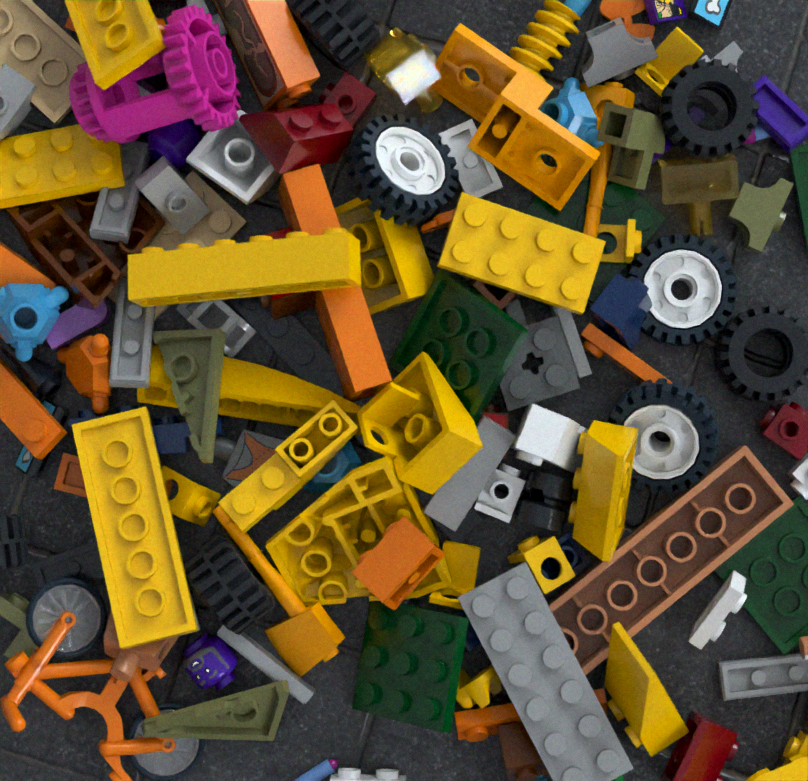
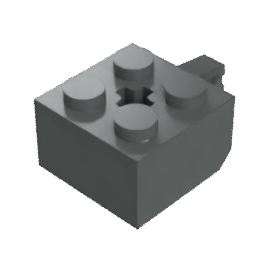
M519 299L510 301L504 307L506 314L529 330V333L498 386L506 412L579 389L578 378L557 316L536 322L533 314L524 316ZM527 354H531L533 359L539 358L541 365L536 368L537 374L532 375L530 370H523L521 364L527 361Z

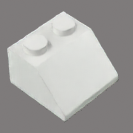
M242 110L236 111L239 118L241 115L247 114ZM238 118L234 120V125L214 132L209 130L186 158V162L246 205H249L268 192L282 173L278 174Z

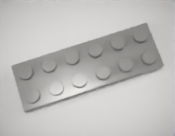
M526 562L457 597L553 781H612L634 769Z

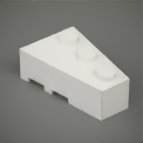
M531 404L526 406L515 433L516 438L510 448L517 450L515 458L532 465L541 466L542 461L575 473L577 466L582 467L583 455L577 452L581 432H587L588 429L580 426V424L570 418Z

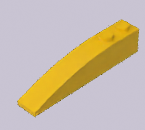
M152 345L149 388H137V402L178 408L171 389L172 381L166 375L163 367L165 361L159 346ZM223 356L218 406L219 415L301 427L334 399L359 428L354 435L361 436L357 412L362 408L361 406L293 375L259 364Z

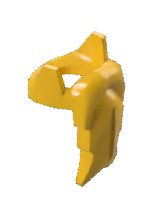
M489 665L472 678L469 677L464 669H461L456 701L463 708H472L476 703L481 708H484L490 703L489 692L496 695L502 690L501 680L493 665Z

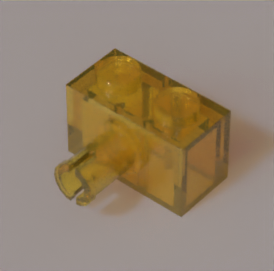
M395 27L381 38L382 42L364 59L378 80L405 105L415 98L422 112L430 113L436 110L443 102L442 97L432 85L442 77L434 66L438 59L426 43L422 45L412 32L406 35L399 28Z
M727 154L721 158L714 157L711 160L703 161L702 157H696L695 159L657 160L659 192L663 205L688 203L689 235L701 236L700 220L702 221L704 236L713 234L711 201L740 198L738 163L735 156Z

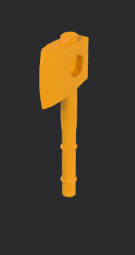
M605 82L604 85L596 84L589 88L587 84L580 83V90L585 92L597 117L596 129L598 130L605 102L633 108L635 94L629 89L623 88L621 83ZM606 142L600 147H594L600 152V155L591 166L588 202L585 205L587 208L583 234L595 238L598 235L601 210L604 209L602 207L613 151V144Z
M220 505L213 509L212 513L221 523L222 528H225L247 557V561L251 562L266 586L289 615L264 630L280 657L301 677L322 659L324 662H327L339 653L337 646L346 637L321 604L316 602L305 607L248 533L244 534Z

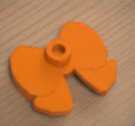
M602 0L599 7V12L609 21L621 17L626 30L632 36L638 38L650 37L651 40L653 39L655 32L653 25L632 24L631 16L646 10L644 0Z
M455 209L437 214L433 217V221L421 227L422 233L428 234L447 227L449 228Z

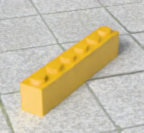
M327 228L323 230L322 235L312 236L307 232H290L286 234V238L274 240L271 236H252L249 238V242L245 243L221 239L213 241V246L200 247L199 244L183 243L177 245V250L164 251V248L146 247L141 249L140 254L128 255V300L141 307L361 286L360 240L344 228Z

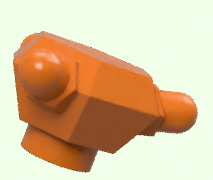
M104 334L86 336L73 341L69 347H62L57 351L58 361L66 364V376L80 395L91 399L92 409L97 414L107 412L109 408L108 397L111 396V389L113 388L109 384L112 346L109 345V340Z

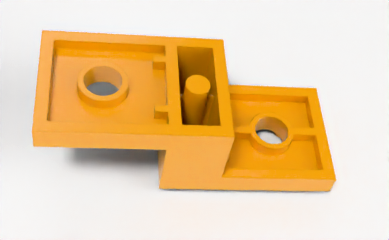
M460 23L454 29L423 83L481 123L469 142L468 148L561 211L600 155V152L539 110L553 90L551 85ZM465 68L475 70L479 75L480 81L469 79L465 73ZM541 154L552 156L557 163V167L546 165L541 158Z

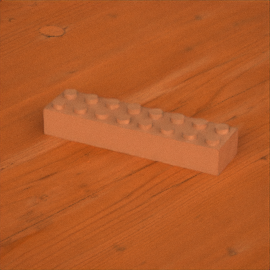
M746 445L735 447L713 465L695 485L691 483L688 489L679 493L619 542L610 562L597 560L547 601L585 675L608 657L612 625L619 621L630 638H632L794 505Z

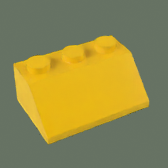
M357 197L334 209L340 227L346 229L347 232L360 240V287L370 316L425 297L434 280V275L417 226H407L406 222L402 225L394 224L393 216L387 221L380 217L382 210L378 208L375 212H372L368 208L371 203L369 199L362 202Z
M594 420L588 431L581 432L577 452L583 455L582 467L577 466L574 475L573 489L579 490L577 501H572L568 522L574 524L573 539L600 560L610 562L624 532L638 428Z

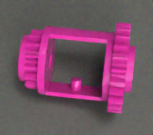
M194 4L172 11V15L167 17L168 25L164 26L163 42L167 47L105 90L101 89L94 82L87 61L77 65L78 72L73 73V77L70 80L69 97L74 115L79 125L87 134L96 136L98 141L103 139L105 143L114 140L117 143L125 144L137 140L143 132L189 118L193 119L196 125L201 124L204 131L210 130V132L234 125V120L239 118L236 111L241 110L240 104L237 101L238 98H241V93L236 88V84L240 83V80L235 75L237 66L232 61V50L228 49L225 44V35H219V24H212L211 14H205L203 7L197 8ZM165 72L170 88L141 97L136 81Z

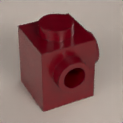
M345 72L336 85L332 82L328 84L318 101L321 103H334L355 130L377 100V95L373 90Z
M791 402L790 405L781 403L776 408L772 405L769 406L758 422L762 428L757 435L791 459L801 460L808 450V411L795 402Z

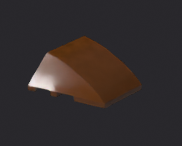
M100 191L42 201L39 204L19 209L18 206L7 208V214L36 261L59 286H63L68 290L69 297L78 307L92 310L99 306L127 272L128 255L140 254L141 249L148 247L165 226V220L141 195L128 244L120 240L113 242L90 237L89 230Z

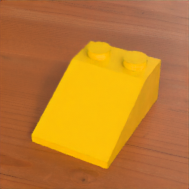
M422 351L392 381L417 394L419 402L390 428L397 454L392 460L399 480L433 495L464 464L483 448L473 418L431 357Z
M619 621L612 625L604 686L612 699L607 701V705L618 722L625 718L629 723V726L624 728L634 746L638 748L643 745L652 757L689 733V730L656 673Z

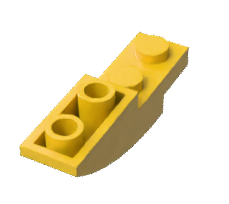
M333 399L275 448L276 453L218 502L219 505L245 534L271 510L277 511L304 487L343 448L359 428Z

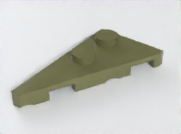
M219 328L153 331L152 337L154 343L159 345L165 361L163 367L166 375L172 381L171 389L179 411L186 418L191 432L189 438L193 449L199 454L201 462L213 463L226 333Z
M277 681L144 719L142 725L144 737L274 741L290 692L288 681Z

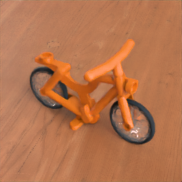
M72 577L59 578L43 585L33 595L26 611L28 634L37 648L29 658L24 651H20L13 655L4 665L15 677V684L9 693L3 695L0 699L1 711L14 732H21L25 729L26 722L17 707L26 693L31 691L65 720L74 717L75 708L77 707L95 709L103 716L107 723V735L99 741L98 750L113 768L108 773L112 781H133L122 768L120 756L128 755L131 764L141 775L152 780L172 781L189 773L202 757L205 739L144 737L142 725L144 719L186 708L183 705L172 702L156 704L146 682L155 675L159 679L166 675L160 666L155 671L143 670V668L137 666L129 682L121 681L110 675L100 694L91 691H69L60 696L42 681L44 679L110 673L109 671L115 658L48 664L52 656L70 658L82 655L92 649L99 642L105 631L107 609L101 594L84 580ZM129 683L142 711L133 720L127 736L124 737L122 719L115 705Z

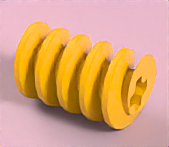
M544 0L543 5L546 11L537 10L535 13V19L538 23L529 22L526 27L529 35H520L517 40L521 48L512 47L509 51L513 60L543 81L546 80L539 73L540 70L543 69L549 72L554 70V67L548 61L549 57L559 60L563 57L556 47L558 45L568 48L571 46L565 34L568 32L578 36L580 33L574 25V21H581V18L573 10L557 0Z

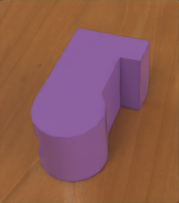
M104 298L95 310L78 307L75 304L70 309L60 313L59 318L46 337L51 349L58 351L60 348L71 344L73 341L82 338L107 323L111 316L110 304Z

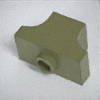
M779 178L768 188H758L747 182L742 183L738 187L723 220L740 229L744 237L743 250L758 255L763 251L771 232L778 233L787 214L781 210L794 185L793 183Z

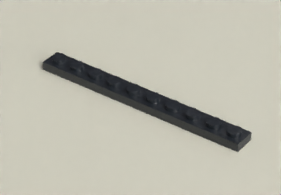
M257 296L227 299L301 379L345 398L332 357L292 314L272 319L268 306L262 308ZM368 397L353 403L363 407L371 399ZM371 430L373 437L379 443L384 445V441L381 438V436L375 431ZM362 433L361 436H355L376 460L385 457L364 445ZM414 487L425 507L432 494ZM471 507L455 532L430 517L451 541L458 543L483 520Z

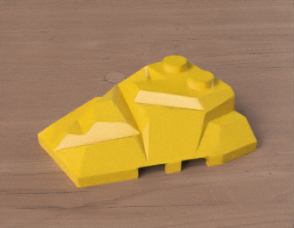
M385 456L351 470L308 508L266 541L265 547L281 576L304 606H310L316 602H319L321 605L346 603L347 598L369 596V602L380 601L351 572L357 567L359 558L366 551L373 549L383 539L385 530L393 522L399 521L403 516L406 517L438 547L439 537L429 516L423 513L424 506L414 487L398 479L393 460ZM444 557L406 599L418 598L451 585L452 580Z

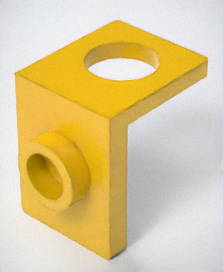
M676 27L655 50L658 58L639 66L635 74L662 97L663 89L674 75L686 65H693L704 53V50L679 27Z
M628 219L626 225L599 224L598 235L610 233L617 241L616 249L610 254H602L600 262L631 264L634 253H641L642 231L635 230L636 219Z
M390 382L357 412L364 445L391 459L395 458L397 454L390 428L419 402L418 395ZM371 430L375 431L381 436V438L384 441V445L379 443L373 437Z
M163 466L162 472L165 483L169 480H175L179 487L176 497L169 500L172 514L205 527L221 494L188 479L167 466Z
M537 534L517 544L519 550L507 556L510 563L524 561L527 563L542 594L549 593L575 577V573L555 536L539 539ZM548 557L556 559L560 565V574L554 580L546 579L541 572V564Z
M445 540L442 551L446 554L444 558L452 580L451 585L432 592L429 596V602L464 610L458 599H450L442 595L458 597L475 588L481 548Z

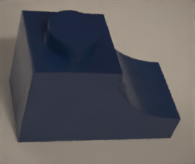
M617 273L590 307V311L600 330L631 352L640 340L639 332L642 322L653 304L647 293L649 288L634 276L626 279Z

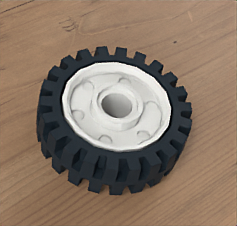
M387 113L382 117L377 116L369 122L350 144L345 160L346 163H349L346 167V172L348 176H354L350 181L352 188L361 189L357 195L362 202L366 199L370 200L371 203L368 208L372 212L379 208L382 210L380 217L388 221L393 216L394 224L402 225L406 222L407 226H415L419 222L421 225L437 215L455 195L454 192L459 184L456 182L459 178V172L453 168L457 163L455 157H447V154L451 151L448 145L441 146L438 143L442 137L437 132L432 136L428 133L431 128L430 126L423 123L418 127V119L410 116L405 121L404 114L396 113L392 117L391 113Z
M674 234L653 241L643 248L641 253L637 254L625 278L629 279L630 276H634L649 288L647 293L653 305L642 322L640 328L642 333L662 344L687 346L710 338L729 320L728 318L733 313L738 289H736V274L732 271L733 266L730 260L725 258L724 252L720 248L713 246L712 242L707 239H701L695 235ZM674 281H683L688 285L689 296L686 300H678L672 295L671 285Z
M658 378L656 383H652L651 379L643 381L640 386L634 385L626 394L624 393L619 398L608 417L607 423L638 428L631 479L636 482L635 488L641 491L644 486L649 487V493L658 494L660 490H664L665 494H673L677 488L680 492L689 488L691 483L695 485L701 480L716 456L720 435H718L720 429L719 422L715 421L716 413L713 407L708 408V400L703 395L700 397L695 395L696 389L690 385L685 389L681 387L682 382L674 380L670 384L667 383V379ZM656 431L664 432L669 436L670 441L662 442L653 433Z

